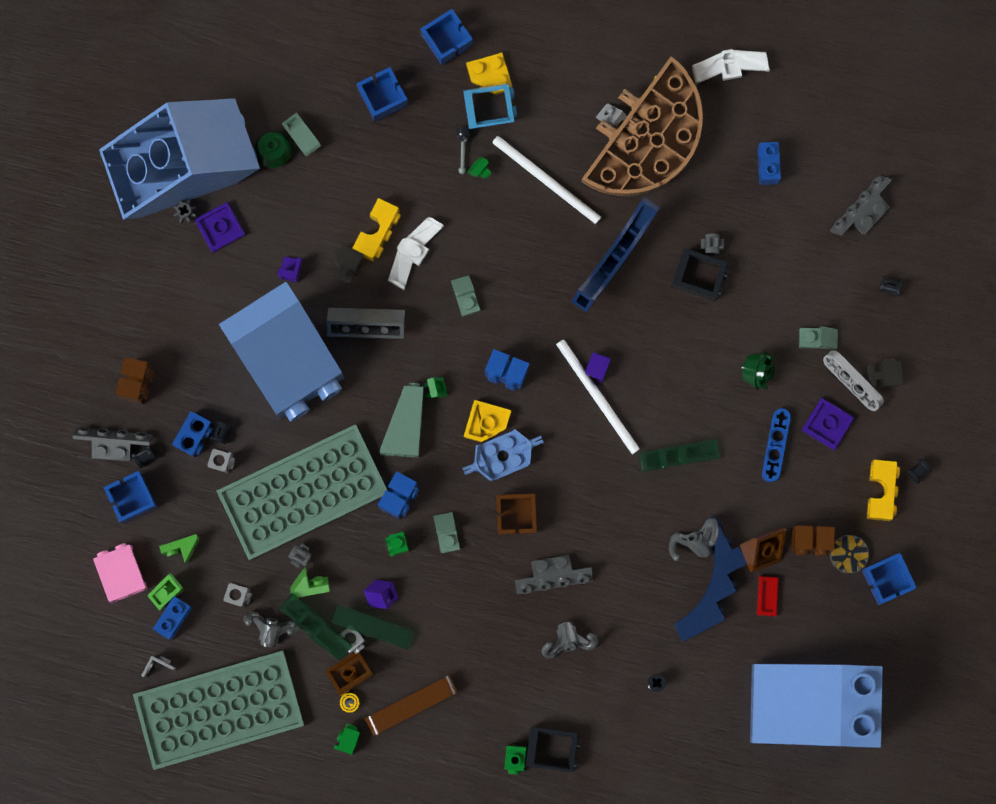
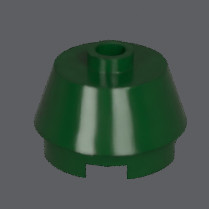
M270 131L258 138L254 150L257 153V160L263 166L277 168L283 166L290 159L292 145L288 137L283 133Z
M767 352L749 354L742 366L743 380L757 390L760 388L768 389L766 384L768 380L772 381L775 372V365H772V360L775 357L768 355Z

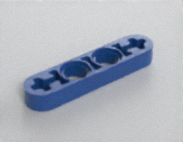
M784 408L776 410L772 416L764 458L762 477L766 482L770 483L775 482L780 476L790 424V413ZM784 413V417L787 419L782 421L781 427H774V424L779 425V418H776V415ZM775 431H780L783 434L782 441H775L773 439ZM777 450L780 454L779 459L772 460L769 457V452ZM767 461L772 464L778 463V467L774 466L773 468L776 476H773L771 479L766 474V471H769L771 465H767Z

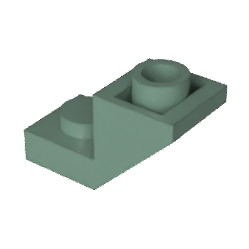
M297 112L281 123L305 156L313 153L321 146Z

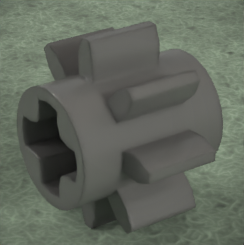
M180 200L178 207H173L177 211L173 216L174 218L180 217V224L183 221H187L190 224V219L192 217L196 218V215L193 213L196 207H190L191 202L189 200L187 203H183ZM187 209L189 213H185L183 215L181 211H185Z
M706 234L705 239H701V250H705L706 255H718L719 250L724 248V239H719V234Z
M301 544L300 547L295 545L288 556L292 559L291 564L298 568L301 565L306 567L312 557V554L309 553L310 548L304 544Z

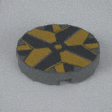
M854 535L839 537L834 542V551L830 553L833 566L837 570L848 574L858 572L865 567L869 557L867 545L862 539Z

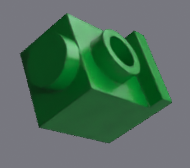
M404 532L389 535L386 538L390 557L409 552Z
M346 724L344 731L340 730L337 741L340 743L335 745L334 749L353 755L361 733L357 731L358 727Z
M506 747L504 769L508 770V774L519 775L520 771H524L525 747ZM512 757H518L519 762L513 764L511 762Z

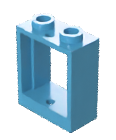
M508 83L463 90L469 129L514 122V117H517L516 106H512L511 99L514 98L513 87H509ZM504 89L508 117L476 122L472 94Z

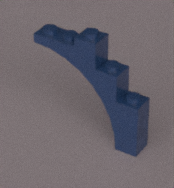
M646 197L641 200L615 242L587 280L578 289L571 301L573 304L586 313L607 289L613 277L623 267L631 252L642 240L649 225L659 211V206Z
M719 518L715 519L718 523L719 535L716 544L713 546L714 566L708 588L698 605L686 617L674 624L682 642L725 620L723 617L726 615L725 611L716 602L736 592L735 588L737 585L733 577L729 578L728 574L747 565L739 546L733 550L731 549L732 542L728 535L724 536L721 531L723 525Z

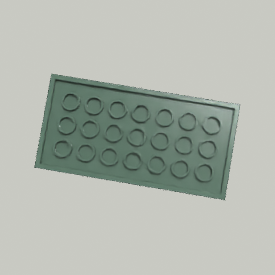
M355 424L217 490V493L250 561L382 498L387 489Z
M284 651L133 694L153 770L304 726Z

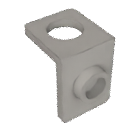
M606 104L596 116L599 121L604 119L615 129L619 128V123L627 117L622 110L610 104Z
M213 449L207 466L228 473L229 469H233L235 463L234 455L232 452L226 453ZM217 455H222L225 459L224 464L221 466L214 464V458Z
M229 583L224 601L245 608V605L249 604L252 596L250 593L251 589ZM233 589H238L241 592L240 599L232 600L230 592Z
M352 625L337 637L350 654L353 652L357 654L365 647L363 644L366 641ZM347 633L355 634L356 641L353 644L346 643L345 636Z
M151 656L141 676L145 678L148 676L155 661L174 671L177 668L170 665L171 661L162 656L159 659Z

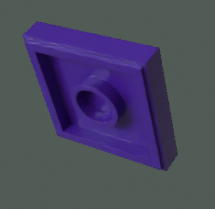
M228 202L194 219L212 253L246 236Z
M821 398L801 431L835 450L855 417Z

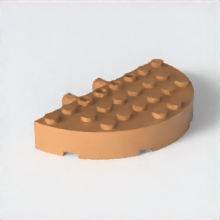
M672 56L641 98H637L626 88L622 91L623 93L620 94L618 99L632 107V111L619 128L615 129L604 119L598 124L596 129L609 137L610 141L581 180L582 183L594 190L609 195L636 196L665 186L687 166L696 150L701 135L703 121L702 104L698 90L688 72Z

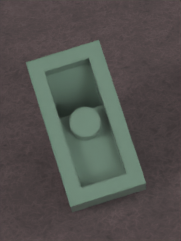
M469 275L452 280V287L462 317L480 312Z
M820 326V328L799 329V348L837 349V329Z
M453 513L434 516L441 554L460 550Z

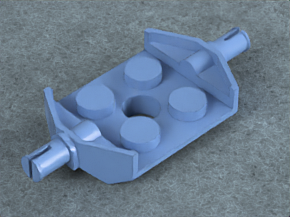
M514 429L512 432L476 445L475 461L473 464L462 469L465 471V475L476 471L489 481H494L530 466L531 449L544 442L541 440V435L528 440ZM499 452H507L509 455L508 459L500 461L497 458Z

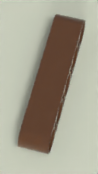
M448 675L365 718V721L372 735L375 736L458 693V690L451 676Z

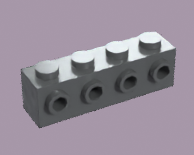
M328 308L327 337L404 339L405 310Z

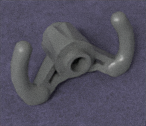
M714 518L707 519L700 530L688 535L681 533L673 534L669 542V552L673 560L678 561L680 559L676 550L677 543L689 547L699 557L709 556L713 550L712 546L716 544L719 535L717 521Z
M251 611L243 617V621L247 626L252 624V620L255 622L260 630V644L265 647H275L278 644L280 635L285 632L288 635H294L301 629L297 621L290 620L278 623V620L274 618L264 619L258 612Z
M564 622L558 625V630H556L558 639L553 646L550 642H547L542 647L541 652L545 658L551 659L555 658L560 651L570 652L574 651L576 647L587 651L593 650L598 645V638L596 635L589 633L587 635L588 640L577 634L576 627L573 626L572 622Z

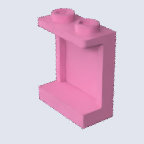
M126 543L116 546V550L108 552V550L102 551L97 554L96 558H93L110 603L148 589L132 551L133 548L131 545H126Z

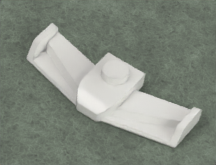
M733 49L724 50L715 56L692 65L695 85L719 74H722L724 81L741 78V70L770 71L766 52Z
M427 217L407 238L401 240L397 247L398 251L389 275V282L402 290L405 289L412 264L420 266L429 251L424 245L444 228L443 224L431 217Z

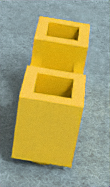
M378 198L370 213V218L378 222L380 228L373 235L360 232L352 248L353 252L373 262L376 257L379 258L384 249L382 248L384 241H388L392 234V231H390L392 225H396L400 219L399 208Z
M873 460L871 462L870 481L882 484L884 495L879 499L870 498L868 500L867 519L891 521L893 517H896L897 506L894 505V498L898 496V486H895V483L900 474L897 462Z

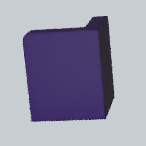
M284 257L282 266L278 271V278L298 283L302 258Z
M592 352L585 374L599 379L598 382L602 383L610 359Z
M374 580L364 590L370 607L388 609L398 599L393 582Z

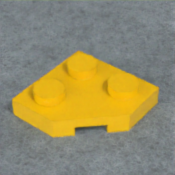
M502 53L466 63L471 82L475 85L486 87L508 83L509 87H512ZM504 89L490 91V93L496 95L503 93Z
M474 400L464 438L484 442L506 430L511 410Z

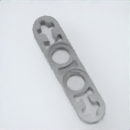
M830 351L823 358L825 366L869 410L876 411L883 405V397L840 353ZM843 371L848 372L850 377H847ZM857 384H859L860 386H862V388H863L864 391L860 390V389L857 387Z

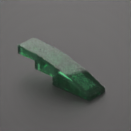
M710 440L638 453L641 472L716 460L720 459L717 440Z
M293 593L279 606L283 613L293 619L298 627L310 635V639L338 660L352 648V645L337 630Z
M337 605L331 622L406 650L409 648L414 633L412 630L341 605Z

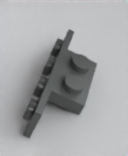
M880 175L875 178L869 188L860 194L859 199L849 206L846 213L834 223L830 231L842 236L853 224L861 234L865 235L890 208L879 194L891 182V179Z
M89 427L76 428L73 434V439L92 441V458L119 461L131 460V444L149 446L153 438V434H147L142 431L132 433L126 430L109 431L106 428L97 430L90 429Z
M569 555L531 561L534 577L515 580L517 594H528L534 591H546L557 587L586 584L593 581L592 568L572 570Z

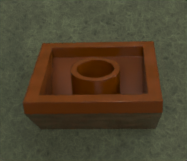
M785 528L740 544L751 572L781 562L786 535Z
M360 652L357 654L352 653L325 671L339 696H343L374 676Z

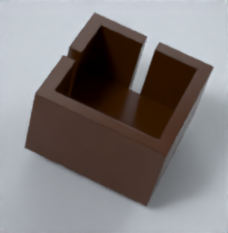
M125 357L120 374L126 375V379L119 377L115 394L121 400L144 404V400H147L150 390L147 388L149 382L153 380L154 371L148 362Z
M535 494L496 495L497 515H501L497 516L498 536L515 535V531H519V535L537 534Z
M794 526L791 529L790 552H795L796 556H807L809 553H815V556L826 557V555L834 551L835 527L817 526L816 529H813V526Z

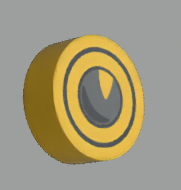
M346 693L340 699V706L345 712H354L359 707V698L353 693Z

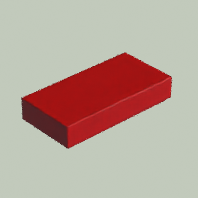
M759 576L757 615L777 616L778 577Z

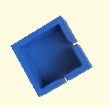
M453 9L420 29L421 36L441 66L456 57L455 52L461 54L473 46L472 37L465 27L462 26Z
M391 67L375 74L376 84H374L372 76L356 83L357 89L374 122L408 106L407 98L400 85H398Z
M493 349L485 368L487 380L498 384V382L504 383L506 388L516 391V389L521 390L529 370V363L513 357L512 361H509L510 355Z
M140 471L124 477L123 480L127 483L125 485L122 481L118 480L103 487L110 503L114 505L112 507L119 522L122 524L158 508Z
M396 471L388 485L390 490L385 491L378 503V507L400 520L401 516L405 517L410 509L408 504L411 499L415 500L419 493L417 482Z
M900 553L862 570L868 585H873L874 587L871 589L877 605H881L916 589L915 583Z

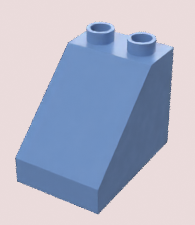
M235 99L167 102L99 149L123 220L141 218L178 205L180 200L186 202L237 184L260 169L257 162V153L252 148L245 128L244 117L240 113Z
M287 282L219 324L279 420L287 416L289 421L293 422L310 410L306 403L319 395L322 401H326L342 390L338 383L344 379L341 370Z
M752 665L750 743L881 748L882 666Z

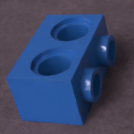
M779 142L759 143L757 148L759 185L779 184L781 180Z
M190 411L172 445L192 457H195L196 454L199 455L204 447L203 441L205 438H209L213 432V424ZM202 422L204 428L199 432L195 431V424ZM193 439L194 446L192 448H185L186 440Z
M174 596L153 630L165 638L173 640L193 607Z

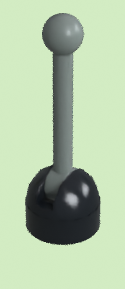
M469 128L456 129V137L461 142L460 174L466 173V168L464 167L465 142L471 136V129Z

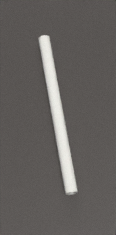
M497 136L494 139L493 144L593 223L597 224L601 219L599 214L501 137Z
M565 340L557 343V347L631 454L639 451L640 448L593 380L585 374L586 370Z

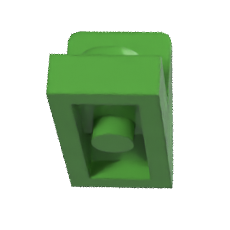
M195 534L159 546L161 554H167V557L179 554L178 550H181L184 562L188 563L200 539Z
M305 567L290 587L291 599L330 592L328 576H317L309 580Z
M170 573L147 596L161 610L174 596L176 597L184 591Z

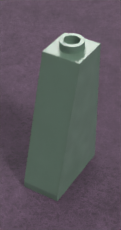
M409 383L408 386L403 387L381 445L380 455L419 458L424 388L420 387V384Z

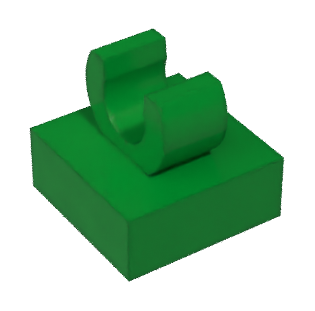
M478 157L467 171L472 177L480 175L486 179L492 172L486 168L489 162L484 157Z
M443 377L427 379L428 383L423 385V388H429L430 393L425 395L427 398H443L448 396Z

